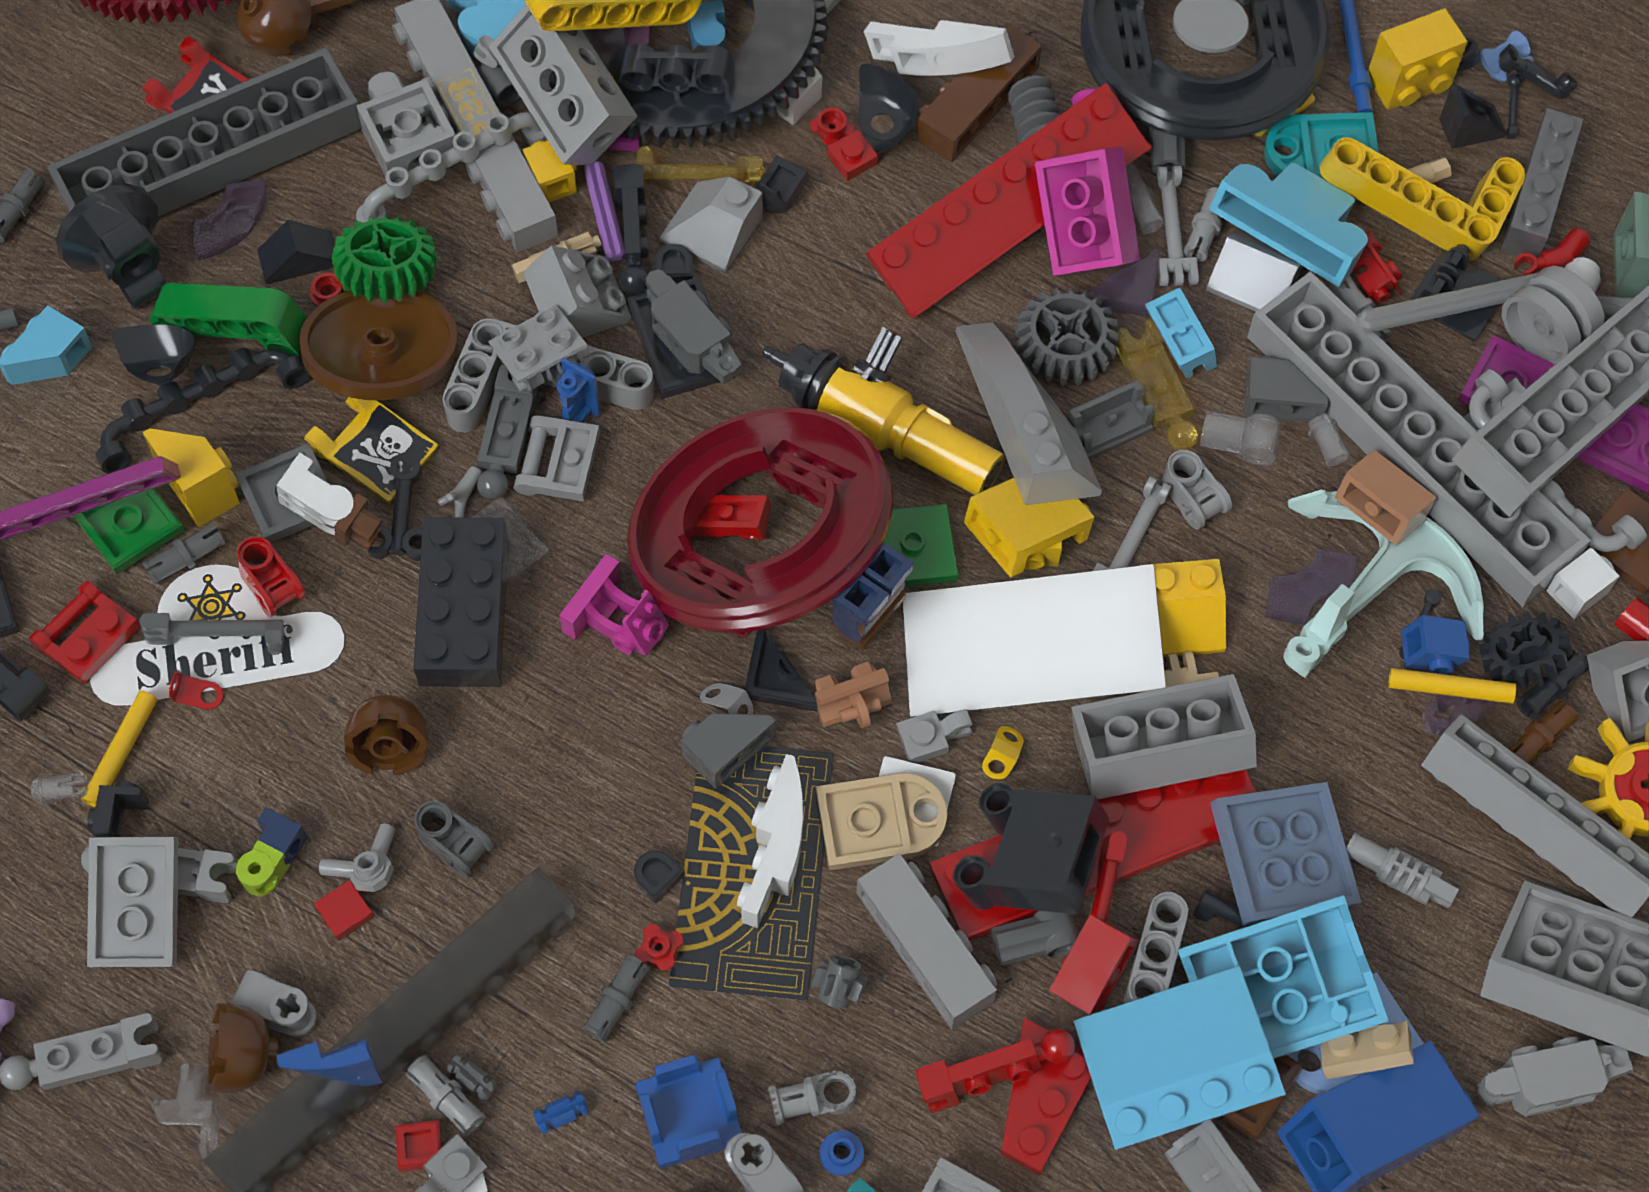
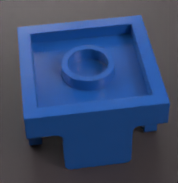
M691 1055L658 1065L654 1068V1077L635 1082L659 1169L725 1150L727 1142L733 1136L742 1133L737 1119V1109L725 1070H722L719 1057L699 1063L697 1055Z

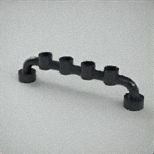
M239 348L233 351L228 358L231 365L218 372L212 365H203L193 373L195 382L186 387L180 388L179 384L175 381L160 386L157 390L159 399L145 405L139 398L126 401L121 407L123 416L108 424L101 434V447L96 452V459L103 472L110 474L127 468L132 461L130 452L124 442L117 441L121 434L129 430L142 431L151 425L153 419L165 413L178 414L187 408L189 402L199 397H214L222 392L225 385L235 380H250L259 373L261 368L267 365H278L276 374L285 388L294 389L304 385L311 376L305 369L302 357L291 356L288 352L280 349H267L252 355L249 349Z

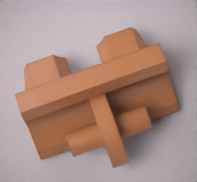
M867 661L854 666L851 670V680L838 683L836 677L831 675L817 679L815 681L817 690L815 696L819 719L823 727L841 721L845 723L853 719L857 720L862 729L871 725L869 714L881 710L883 706L892 704L888 687L889 677L885 669L876 670Z

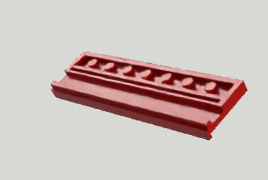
M1105 83L865 253V256L889 290L895 293L904 306L907 316H911L913 319L1045 225L1035 167L1036 161L1101 149L1123 147L1125 166H1127L1151 149L1152 146L1147 143L1108 84Z
M1246 770L1098 799L1110 818L1104 837L1115 831H1122L1127 836L1123 862L1118 865L1115 884L1219 843L1220 838L1210 803L1217 798L1256 793L1257 791ZM1001 835L929 862V870L948 912H951L957 928L963 931L969 941L990 934L991 929L994 927L1033 917L1039 911L1002 906L979 910L968 902L955 884L953 870L957 863L967 856H981L992 867L1002 839ZM1101 847L1084 896L1096 892L1102 863L1099 862Z

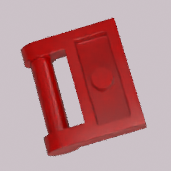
M88 580L81 584L77 589L79 593L41 631L37 629L28 638L40 652L83 685L141 627L136 618L105 596ZM90 604L97 608L60 646L53 643Z

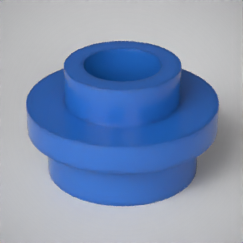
M836 1131L823 1140L820 1147V1160L823 1167L831 1174L847 1176L857 1171L862 1164L864 1157L863 1145L854 1134L847 1131ZM838 1146H846L850 1150V1155L846 1159H838L833 1153L834 1149Z

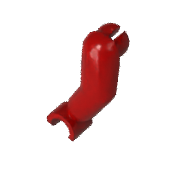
M1573 228L1556 248L1541 252L1540 256L1535 257L1531 253L1519 254L1514 263V270L1523 262L1530 263L1532 268L1526 270L1522 276L1534 274L1537 270L1545 267L1565 266L1575 258H1578L1588 248L1591 242L1590 235L1585 229Z

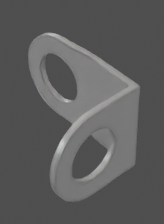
M716 683L705 688L700 694V699L703 703L726 709L729 714H737L739 707L745 704L748 709L747 714L753 715V704L744 689ZM713 689L721 690L720 693L713 698L706 697L707 694Z

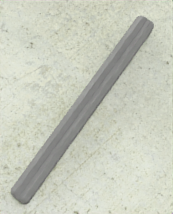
M1537 273L1367 309L1357 315V322L1361 332L1370 333L1505 303L1518 289L1525 287Z

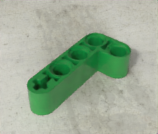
M166 283L162 286L149 321L152 325L181 327L194 336L257 339L266 350L280 349L288 352L291 356H300V333L307 316L288 294L277 289Z

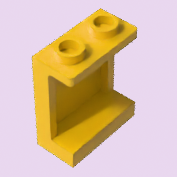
M1012 478L970 497L964 524L1011 578L1024 572L1027 558L1032 554L1071 536L1079 544L1087 541L1094 516L1091 514L1089 507L1079 499L1025 505L1016 481Z

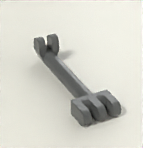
M145 613L139 619L145 641L151 645H172L174 637L265 636L267 650L270 654L278 655L284 649L283 620L171 621L169 613Z

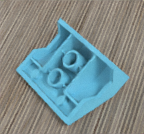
M1344 895L1178 949L1189 982L1240 966L1273 1059L1389 1021Z
M1240 966L1074 1020L1115 1150L1285 1095Z

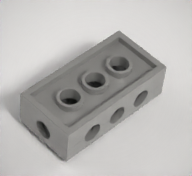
M525 5L489 46L563 164H593L637 117L635 111L582 30L544 31Z

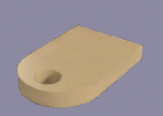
M902 773L816 786V796L829 871L886 862L898 853L904 859L918 857L935 847L945 831L947 821L945 800L938 788L921 776ZM922 803L931 804L936 808L938 815L930 822H922L914 815L915 807Z

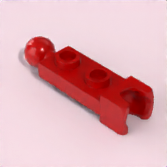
M1051 1029L1044 1034L1041 1042L1033 1044L1030 1038L951 1066H947L945 1060H941L918 1068L915 1073L923 1099L928 1104L930 1113H936L959 1105V1096L961 1095L978 1096L992 1089V1085L1005 1080L1010 1082L1025 1080L1031 1077L1035 1070L1042 1068L1040 1061L1047 1059L1053 1063H1064L1071 1058L1075 1044L1072 1036L1065 1030Z

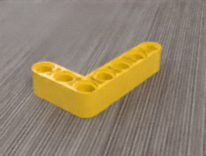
M524 0L533 17L544 31L677 25L685 23L694 17L702 1Z
M1345 137L1339 139L1321 161L1319 167L1322 177L1330 184L1447 252L1450 248L1456 247L1459 244L1466 246L1470 251V261L1477 259L1495 240L1525 179L1524 168L1516 159L1510 157L1500 158L1479 181L1469 203L1466 204L1361 142Z

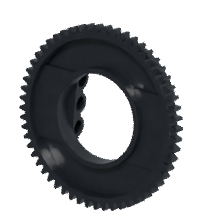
M745 0L753 10L755 20L747 41L734 55L725 48L714 45L701 48L699 53L676 44L664 47L662 52H656L652 47L644 44L628 46L627 41L630 27L585 29L582 31L637 115L635 120L621 134L627 131L631 141L641 134L643 144L646 145L655 137L658 147H662L667 139H671L673 148H677L681 140L685 139L688 148H692L697 138L701 140L703 146H708L711 136H714L719 143H722L724 133L728 132L734 139L738 138V128H743L746 132L750 133L752 132L751 122L754 121L761 126L766 125L765 114L776 118L778 117L776 106L788 109V97L794 99L800 97L798 88L808 87L807 77H814L816 75L814 66L821 64L820 54L825 53L824 42L828 38L825 1Z

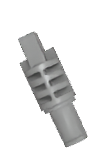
M1355 832L1346 847L1349 858L1377 872L1375 876L1378 877L1379 881L1424 905L1427 904L1428 900H1432L1449 908L1458 894V888L1440 879L1442 871L1403 852L1397 847H1390L1387 850Z

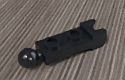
M627 164L614 167L617 209L623 208L626 268L622 270L619 281L624 291L628 294L637 295L643 293L648 287L646 286L645 278L648 276V272L642 267L641 259L649 258L648 235H640V226L647 225L643 166Z

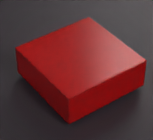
M350 880L314 903L316 910L338 941L374 918L373 913Z
M435 1120L395 1126L399 1172L424 1170L423 1165L442 1148L440 1121Z

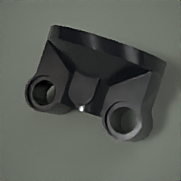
M120 184L101 189L90 194L74 206L62 221L56 236L57 252L73 270L85 273L102 271L108 280L112 279L134 309L158 297L162 286L166 284L165 279L157 268L160 261V250L152 237L158 222V205L144 188L132 184Z

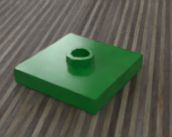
M155 488L73 516L116 575L185 531L181 522Z
M947 504L893 509L889 529L883 542L914 562L912 572L904 580L905 585L915 586L957 581L958 572Z

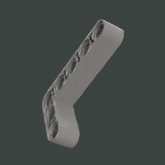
M486 318L478 321L472 327L443 393L442 400L447 422L453 430L466 433L474 430L480 424L494 392L499 367L503 365L492 347L483 344L499 336L503 331L517 325ZM591 346L586 348L589 355L583 358L584 363L582 364L587 366L594 374L599 372L606 373L602 377H596L599 400L633 410L644 409L652 403L655 395L652 369L648 364ZM552 366L549 370L553 379L548 381L544 373L541 372L545 381L543 384L557 388V382L562 375L559 376ZM475 373L483 374L480 377L476 378L469 377ZM633 383L644 384L641 387L637 388L630 387V385ZM462 405L470 406L465 410H455Z

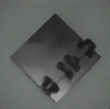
M1459 244L1456 247L1450 248L1448 252L1442 249L1410 300L1502 280L1470 264L1469 249ZM1498 304L1433 318V320L1475 342Z

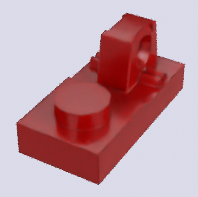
M715 495L698 517L693 536H741L743 540L755 539L763 541L768 531L766 521L772 504L768 496Z

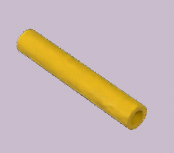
M1390 668L1388 688L1510 704H1513L1515 700L1516 683Z
M139 690L81 797V801L85 804L96 807L99 785L112 786L158 701L154 695Z

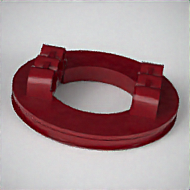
M774 408L750 412L728 419L701 432L677 449L657 469L643 488L635 503L628 526L627 547L632 569L643 589L648 590L652 595L657 607L672 619L700 630L735 633L740 637L747 638L753 631L790 622L820 608L849 587L863 573L880 549L892 519L893 488L891 479L879 450L868 435L855 424L832 413L808 408ZM763 471L769 474L771 479L782 490L798 496L801 494L814 506L823 508V511L811 531L792 548L769 560L746 565L745 572L749 578L748 580L693 551L692 538L698 517L717 493L744 476Z

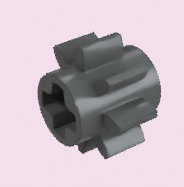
M835 954L830 957L829 962L821 960L820 965L816 968L811 985L820 988L818 998L823 1003L835 1008H846L849 1006L850 1000L856 1003L859 1002L868 977L859 975L861 964L857 960L849 956Z

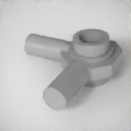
M381 824L370 851L359 854L353 861L322 858L319 863L320 875L350 878L356 890L376 892L388 885L394 870L391 861L387 857V852L396 829L389 824Z

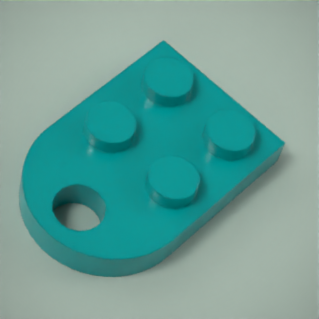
M1373 112L1289 116L1270 129L1264 146L1265 161L1276 176L1290 163H1296L1324 179L1319 168L1321 161L1341 138H1353L1379 153ZM1284 145L1289 147L1293 154L1281 155L1274 148Z

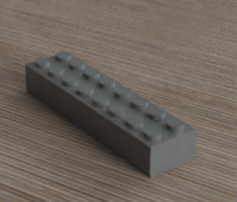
M327 47L47 165V168L68 213L74 206L94 192L111 185L132 184L144 188L158 205L159 217L362 129L357 111L358 101Z

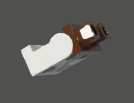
M300 452L276 485L280 504L326 533L335 535V541L344 547L352 540L369 551L382 532V528H380L382 520L368 511L367 498L359 493L353 498L345 487L329 485L315 476L314 461Z

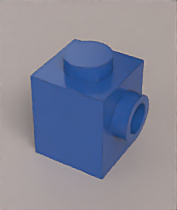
M1422 615L1401 631L1405 668L1449 675L1454 672L1455 668L1470 659V642L1467 638L1465 621Z

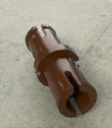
M1564 701L1557 702L1538 722L1532 721L1525 728L1526 733L1508 749L1527 764H1530L1543 751L1549 752L1556 745L1555 740L1578 720L1576 711L1568 703L1565 705Z

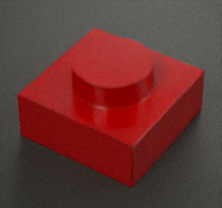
M858 130L827 146L826 155L846 181L878 164L877 153Z

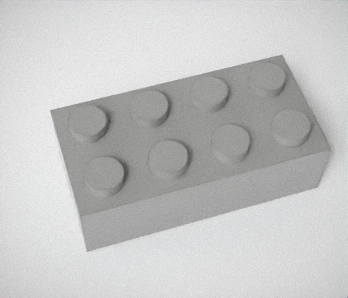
M1234 674L1071 707L1075 743L1091 796H1096L1097 799L1257 767L1256 733Z

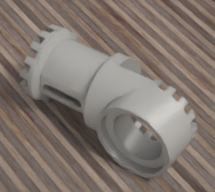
M832 1071L806 1077L803 1083L779 1089L775 1085L768 1087L772 1105H776L773 1106L777 1125L783 1124L786 1118L811 1113L813 1116L825 1113L843 1114L848 1112L856 1101V1085L853 1079L842 1071ZM841 1082L848 1087L850 1094L845 1102L833 1104L826 1100L824 1091L830 1083Z

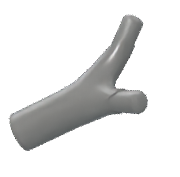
M471 466L457 486L450 493L438 499V504L443 506L455 501V517L464 518L468 498L477 485L478 478L482 473L481 470Z

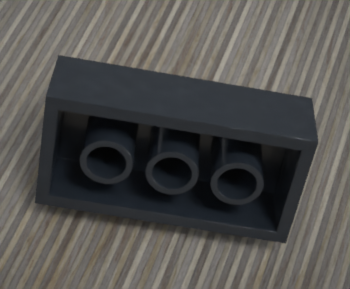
M423 517L413 667L419 686L501 687L509 542L504 518Z

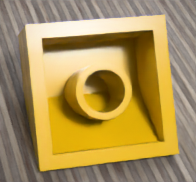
M151 428L143 432L154 458L162 456L178 464L181 477L179 480L168 484L198 528L240 504L235 489L240 485L231 471V468H233L232 464L221 447L214 450L207 439L201 436Z
M1210 559L1152 564L1154 566L1163 657L1175 653L1177 656H1183V652L1192 651L1193 655L1225 652L1226 595L1220 560Z

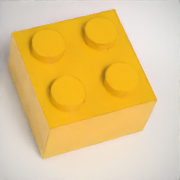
M1445 8L1380 33L1368 72L1371 76L1372 87L1387 110L1400 105L1409 106L1423 96L1431 93H1442L1452 85L1468 41Z

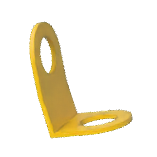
M1001 726L997 730L992 746L982 763L983 771L988 777L997 780L1004 779L1013 769L1024 743L1022 735L1017 730L1008 726ZM1004 732H1010L1014 734L1017 738V741L1013 742L1008 740L1004 736ZM993 760H998L1003 763L1005 769L1001 773H994L990 770L989 763Z

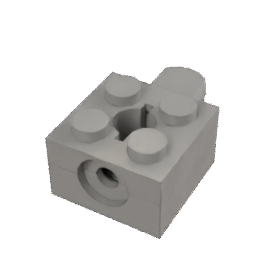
M393 72L378 73L368 82L370 101L357 105V111L363 134L385 177L386 173L393 167H402L407 172L420 165L419 157L425 150L435 149L442 154L454 148L453 138L456 134L427 79L404 87L401 79Z

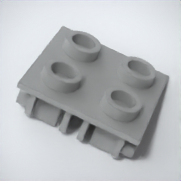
M557 305L540 311L534 317L503 331L499 336L488 341L512 375V380L519 392L524 390L530 392L532 389L545 383L541 372L544 373L548 381H551L553 377L549 368L552 366L559 376L562 375L563 370L559 362L563 358L576 365V363H584L583 358L589 355L586 349L588 347L586 342Z

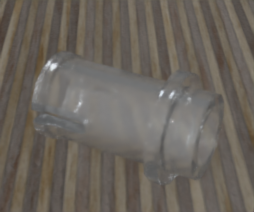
M1322 414L1308 423V436L1315 439L1326 460V465L1335 466L1350 457V452L1346 449L1336 429L1338 425L1336 419L1330 418L1329 414Z
M80 770L60 775H53L49 772L41 773L32 781L31 794L38 803H42L45 806L54 805L60 799L84 797L88 792V787L76 788L75 785L88 783V779Z

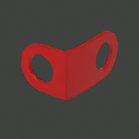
M176 670L170 682L169 697L176 703L211 710L221 704L223 690L215 682L183 675L180 670ZM176 679V685L173 690L174 681ZM206 688H212L217 693V697L212 703H205L201 700V693Z

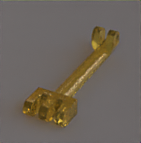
M641 147L637 152V165L643 166L644 179L712 180L732 177L754 188V184L759 182L765 174L763 160L759 156H737L736 165L655 164L651 148Z

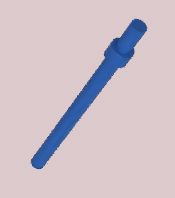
M1339 0L1351 74L1348 77L1350 92L1355 95L1358 113L1373 112L1370 98L1372 81L1370 73L1365 69L1354 0Z

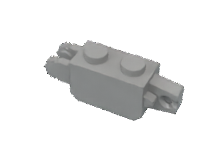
M1569 1037L1556 1041L1552 1044L1553 1048L1538 1051L1537 1046H1527L1511 1053L1512 1057L1501 1069L1487 1073L1483 1080L1477 1084V1094L1475 1096L1482 1101V1104L1486 1103V1105L1512 1101L1514 1110L1527 1117L1591 1103L1598 1094L1603 1092L1608 1081L1628 1074L1633 1070L1627 1049L1616 1045L1596 1046L1594 1039L1579 1042L1578 1037Z

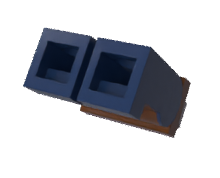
M883 542L863 573L849 587L833 598V621L830 624V628L841 635L847 642L863 651L906 599L907 593L903 590L906 586L904 580L912 572L914 562Z

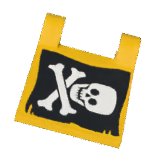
M348 397L346 404L356 412H359V414L335 441H332L328 435L316 426L306 434L304 440L310 444L315 456L328 460L390 505L395 499L397 484L390 470L393 458H398L400 472L408 473L413 468L414 459L419 460L422 468L439 448V445L377 400H361Z

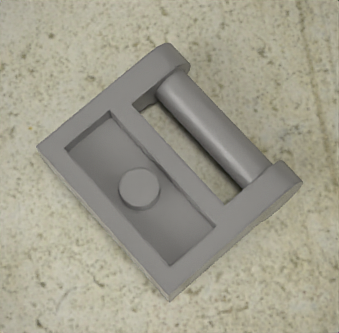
M545 416L531 417L528 429L531 437L522 472L516 476L514 490L527 496L541 494L584 501L600 435L599 425ZM556 436L547 476H537L546 437Z

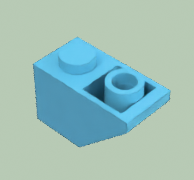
M47 305L39 315L34 316L29 321L26 330L20 337L3 350L0 358V369L6 381L12 385L67 376L93 346L84 327Z

